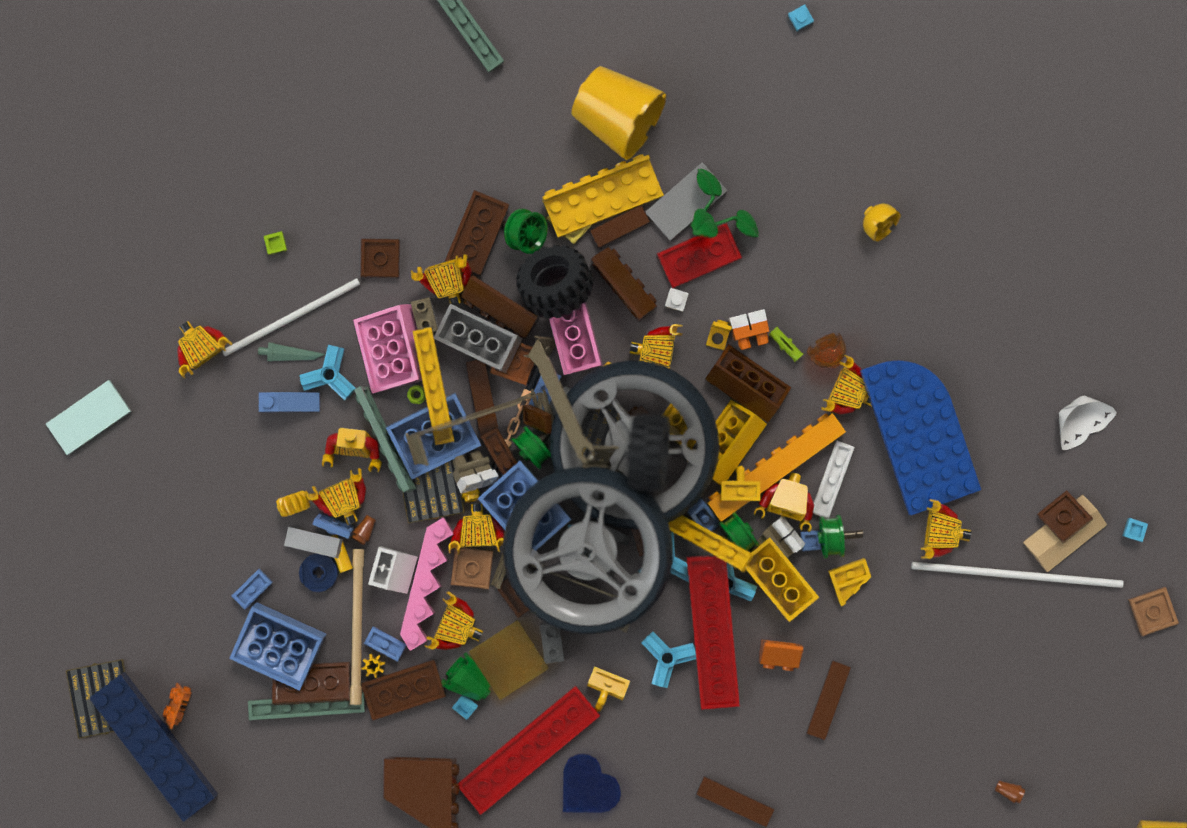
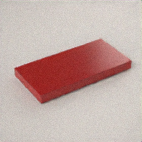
M727 223L717 227L718 234L714 238L698 235L657 253L672 288L742 259Z

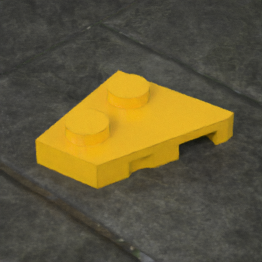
M865 558L828 571L840 606H844L846 601L853 594H856L861 585L871 578Z

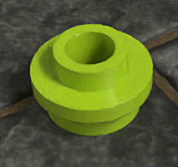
M419 385L412 386L407 393L409 401L413 404L423 403L426 399L424 388ZM416 391L421 393L419 398L414 397Z

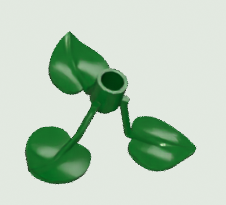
M701 168L697 169L698 185L711 198L704 209L699 208L694 212L693 221L691 222L693 235L714 238L718 234V225L735 220L737 228L743 234L753 238L759 237L758 227L754 218L745 210L737 211V216L714 222L712 215L706 211L714 201L715 196H721L722 188L718 179L711 172Z

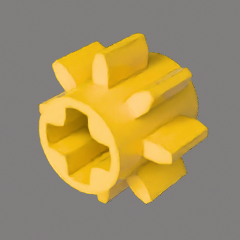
M371 653L369 654L370 660H362L366 664L361 670L366 669L367 677L370 674H374V677L377 678L378 671L384 672L381 666L386 662L379 660L381 655L373 658ZM372 661L374 664H378L375 670L369 667Z

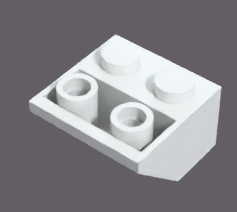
M380 546L368 584L408 594L418 557Z

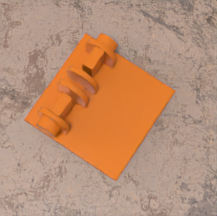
M176 683L175 688L171 689L169 695L170 703L168 706H165L163 711L164 720L171 729L173 725H178L182 721L184 715L182 711L186 709L181 707V705H188L184 701L188 702L192 693L190 692V687L184 686L182 688L179 683Z

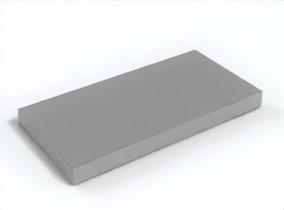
M703 162L645 212L669 241L691 224L694 212L699 208L704 209L711 198L710 195L705 194L700 189L697 182V169L701 168L711 172ZM720 183L722 188L721 196H723L728 190ZM715 196V199L712 202V204L715 203L721 196Z

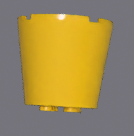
M599 66L581 84L573 103L571 114L620 157L628 160L640 150L648 139L646 134L651 125L656 126L664 109L667 95L657 88Z

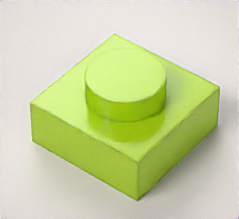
M282 231L263 236L268 255L288 251Z

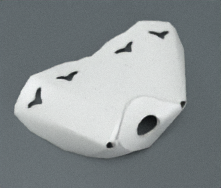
M1085 395L1080 396L1061 409L1059 412L1062 450L1079 446L1086 441L1090 433L1099 432L1104 429L1117 414L1115 409ZM1105 412H1111V414H1108L1107 418H1105ZM1095 421L1101 422L1100 424L1094 426ZM1076 434H1082V436L1078 437L1077 440H1075Z

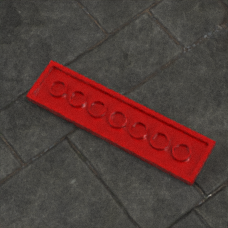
M715 555L687 557L701 710L739 707L727 563Z
M575 685L459 781V789L481 815L600 717V714Z

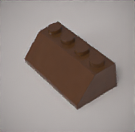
M607 247L591 258V264L636 320L640 322L657 308L655 304L657 300L651 293L647 294L643 290L645 286L639 278L634 279L631 275L633 273L632 269L627 264L623 265L621 263L619 253L615 249L611 250Z
M473 275L461 296L464 299L463 303L472 309L474 306L480 309L479 313L487 319L491 316L497 320L495 324L503 329L508 327L513 330V334L521 338L527 339L539 321L536 315Z
M729 344L705 378V380L766 422H769L792 388Z

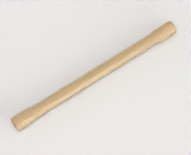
M353 549L350 705H362L361 651L364 549Z

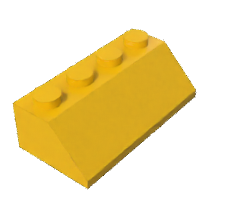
M730 400L715 421L719 437V456L712 480L721 485V481L729 479L767 425L756 414L733 400Z
M769 537L759 544L760 546L750 551L754 556L746 571L785 619L790 622L816 601L819 596Z

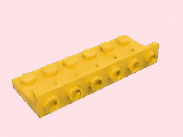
M637 155L631 162L626 163V161H622L615 165L616 168L611 170L608 168L602 169L597 172L598 175L593 177L587 175L580 178L578 183L573 184V182L564 184L560 190L551 189L545 192L542 201L557 238L663 197L664 194L650 163L649 155Z

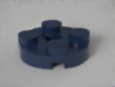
M317 553L312 554L300 565L299 578L302 584L313 592L326 591L335 584L338 578V567L332 557ZM317 567L324 571L321 578H317V575L313 573L317 570Z

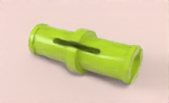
M778 326L768 334L777 342L781 351L784 350L794 362L803 355L792 343L793 340L791 338L788 339Z

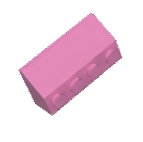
M582 303L580 309H575L568 316L565 314L562 315V318L552 317V319H549L564 375L603 366L587 303Z

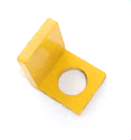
M713 321L706 345L724 350L732 326H729L726 321ZM715 333H720L723 336L721 344H715L712 341V336Z

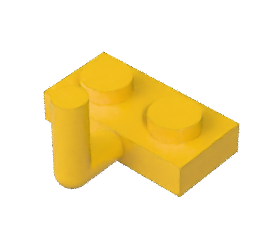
M738 466L735 469L737 481H721V501H760V481H744L743 466Z
M594 666L587 686L601 691L594 707L597 712L602 710L608 695L623 700L630 681Z

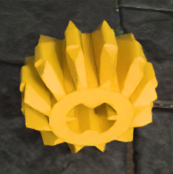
M305 491L281 497L276 501L278 512L283 517L307 510L310 507V500L307 498Z

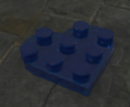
M581 753L570 757L565 764L563 772V812L602 813L614 808L620 801L621 796L620 784L617 779L610 774L602 773L601 765L597 758L590 754Z

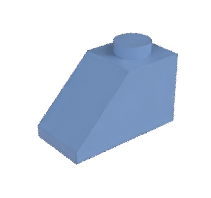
M701 498L687 511V514L694 522L710 531L715 530L719 526L720 521Z

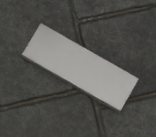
M288 527L284 546L339 558L343 539Z

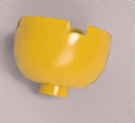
M882 203L870 206L864 213L863 228L873 241L879 242L892 232L889 228L893 224L895 226L898 224L901 214L889 204Z

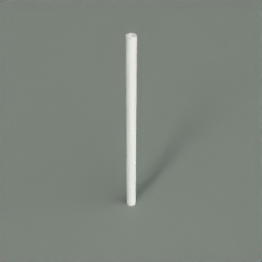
M356 278L225 348L226 351L222 350L224 356L226 357L354 289L360 285V282Z

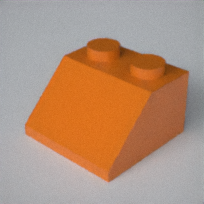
M761 639L759 663L763 664V668L774 669L775 666H782V670L794 671V668H799L803 646L797 643Z

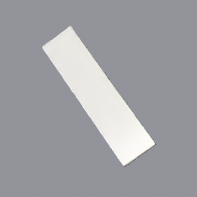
M836 440L814 499L813 514L829 519L855 447Z

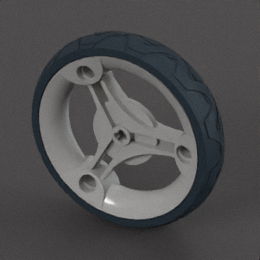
M620 361L605 365L588 373L569 390L566 396L580 428L592 408H600L610 426L605 439V446H618L620 448L616 449L609 460L612 464L610 469L612 471L618 469L627 476L628 440L633 416H629L616 399L619 391L634 389L652 392L666 399L678 410L687 426V431L684 435H670L669 441L682 440V448H669V454L683 453L688 462L678 481L670 489L653 498L659 504L667 522H671L689 511L700 500L710 485L719 456L717 425L705 398L685 377L674 370L652 362ZM600 391H605L608 394L607 400L599 398ZM611 402L622 418L615 422L606 407ZM557 412L550 436L551 459L555 472L583 465L582 461L577 457ZM689 439H694L698 446L694 449L690 448L687 442ZM597 490L594 492L597 498H604L602 491ZM581 496L570 498L582 511L587 512L588 503ZM613 503L605 508V524L625 529H639L633 518L619 505ZM592 506V518L599 520L601 507Z
M581 466L552 473L536 482L521 496L506 524L503 540V558L512 588L522 603L534 615L549 625L568 632L601 634L615 631L633 623L656 603L665 589L671 573L673 541L663 511L647 490H633L628 486V477L619 472L601 467L583 468ZM597 490L602 491L604 498H597L594 492ZM581 496L588 503L584 521L572 525L564 532L557 549L539 555L537 551L532 549V541L541 518L557 503L571 497ZM613 503L619 505L633 518L642 535L644 559L640 573L630 575L616 560L617 544L615 538L604 527L605 508ZM592 506L601 507L598 523L590 521ZM585 547H588V550H592L590 554H587L588 551L584 552ZM559 556L561 562L544 566V560ZM528 564L536 565L537 570L532 571L529 569ZM611 568L625 580L622 584L609 573ZM566 570L574 577L584 580L601 578L618 590L619 594L618 598L606 603L594 605L579 604L566 600L554 593L543 582L542 578L546 573ZM633 586L636 588L637 591L635 593L628 592L627 587Z

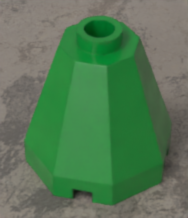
M466 652L463 654L465 658L460 656L446 672L448 678L447 680L443 678L441 681L442 685L449 691L475 700L485 699L491 691L489 689L490 684L472 656Z

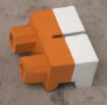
M765 309L728 319L729 325L732 326L731 330L734 341H737L740 350L751 348L749 338L756 336L758 346L768 344L767 333L769 332Z

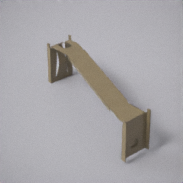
M534 336L538 340L529 355L523 356L530 358L538 366L541 377L577 457L584 463L582 465L583 468H608L609 460L616 449L620 448L618 446H593L581 434L580 425L549 358L556 346L554 337ZM586 446L591 452L599 453L595 455L591 453L587 459L582 454V450ZM596 458H600V459H604V460H606V461L595 460V459H596Z
M531 389V393L515 400L430 427L411 435L405 433L414 464L429 465L420 438L421 435L436 429L439 431L522 403L521 401L529 398L533 399L534 406L542 410L543 404L545 412L551 414L553 425L554 417L545 389L542 390L543 393L537 394Z
M503 553L491 585L497 589H500L506 574ZM528 564L534 568H537L534 564ZM554 571L549 572L550 574L561 577L576 584L582 585L584 587L590 588L592 590L598 591L611 597H618L617 595L590 586L588 584L569 578L567 576L561 575ZM629 625L620 628V630L627 633Z

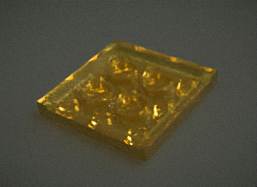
M518 620L469 651L500 700L549 669Z

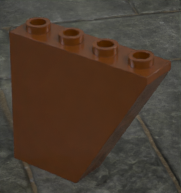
M385 758L384 799L429 828H459V824L456 822V815L459 813V804L456 803V795L459 794V784L456 783V776L459 775L457 759Z

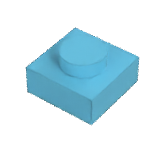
M806 5L788 13V17L796 31L814 22Z
M1128 518L1122 536L1143 542L1148 524Z
M462 695L452 708L467 720L478 705L470 698Z

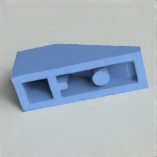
M259 392V412H320V393Z

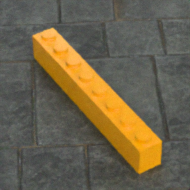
M825 413L817 419L818 423L812 426L809 424L802 429L803 434L798 438L794 435L786 441L788 445L781 449L779 446L773 450L770 458L767 460L762 458L756 462V468L752 471L749 469L745 470L744 481H760L761 494L846 431L833 413L830 415ZM716 491L708 497L710 501L707 504L718 520L722 522L749 501H721V493L719 494Z

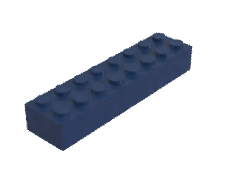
M126 672L117 676L89 698L183 822L218 795Z

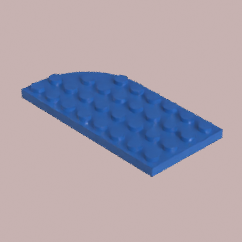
M886 361L861 369L860 372L908 515L911 516L925 511L927 507L931 508L933 503L929 501L930 499L944 504L980 491L981 487L952 400L941 380L925 367L908 361Z

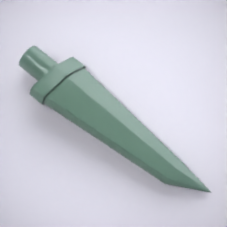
M272 342L268 343V348H258V355H267V361L270 362L315 360L325 355Z

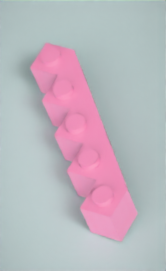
M445 517L426 528L400 633L410 651L428 640L419 622L435 612L425 596L442 587L432 570L448 561L439 545L440 542L454 534Z

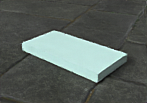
M108 380L47 422L46 425L66 455H70L132 411L112 382Z

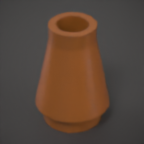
M366 515L352 532L351 538L365 545L366 542H369L376 520Z
M1000 780L995 788L996 792L1013 803L1017 802L1020 804L1025 793V789L1021 788V785Z

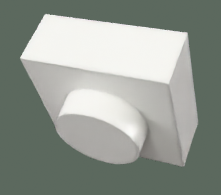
M670 288L665 307L683 312L689 293Z

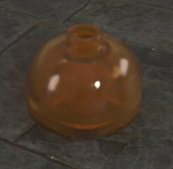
M835 333L825 335L815 341L816 346L812 348L810 345L808 347L807 354L810 359L821 368L831 367L833 369L838 367L846 354V344L840 333H838V336Z

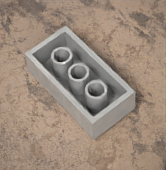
M452 304L449 305L434 336V339L504 373L507 372L522 341V338Z

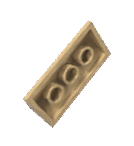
M1081 495L1076 500L1092 516L1093 520L1065 543H1062L1046 525L1042 526L1023 542L1046 572L1053 569L1107 525L1099 511L1084 495Z

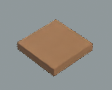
M460 547V554H457V549L455 548L451 585L489 589L494 551Z
M1166 587L1128 599L1141 636L1179 624Z

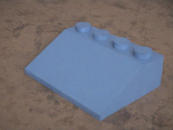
M456 392L446 397L450 420L467 415ZM428 406L388 425L386 429L411 479H414L453 460L457 456L481 446L470 421L452 426L455 442L435 445L433 431L420 436L428 459V466L414 464L405 433L411 435L432 427Z
M519 461L484 492L478 500L505 529L509 516L518 500L538 480ZM558 503L544 514L536 527L532 541V549L535 551L572 519Z
M257 602L250 609L229 659L300 691L327 634Z

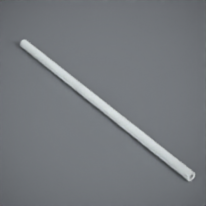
M912 562L911 569L1123 588V580Z

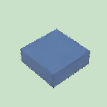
M820 530L800 532V537L805 543L802 551L822 550L821 544L818 543V532Z

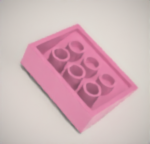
M411 304L397 305L353 320L372 394L422 381L412 332L418 329Z

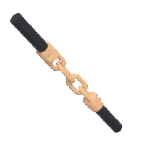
M537 365L521 397L531 393V389L534 390L540 376ZM531 398L525 400L527 401L526 404H529ZM517 404L519 409L517 416L510 420L507 427L508 437L504 440L508 447L512 444L509 441L511 435L517 433L521 423L519 416L523 411V405L520 407V404ZM513 421L517 423L514 432L510 430ZM494 462L491 469L496 470L498 473L499 469Z

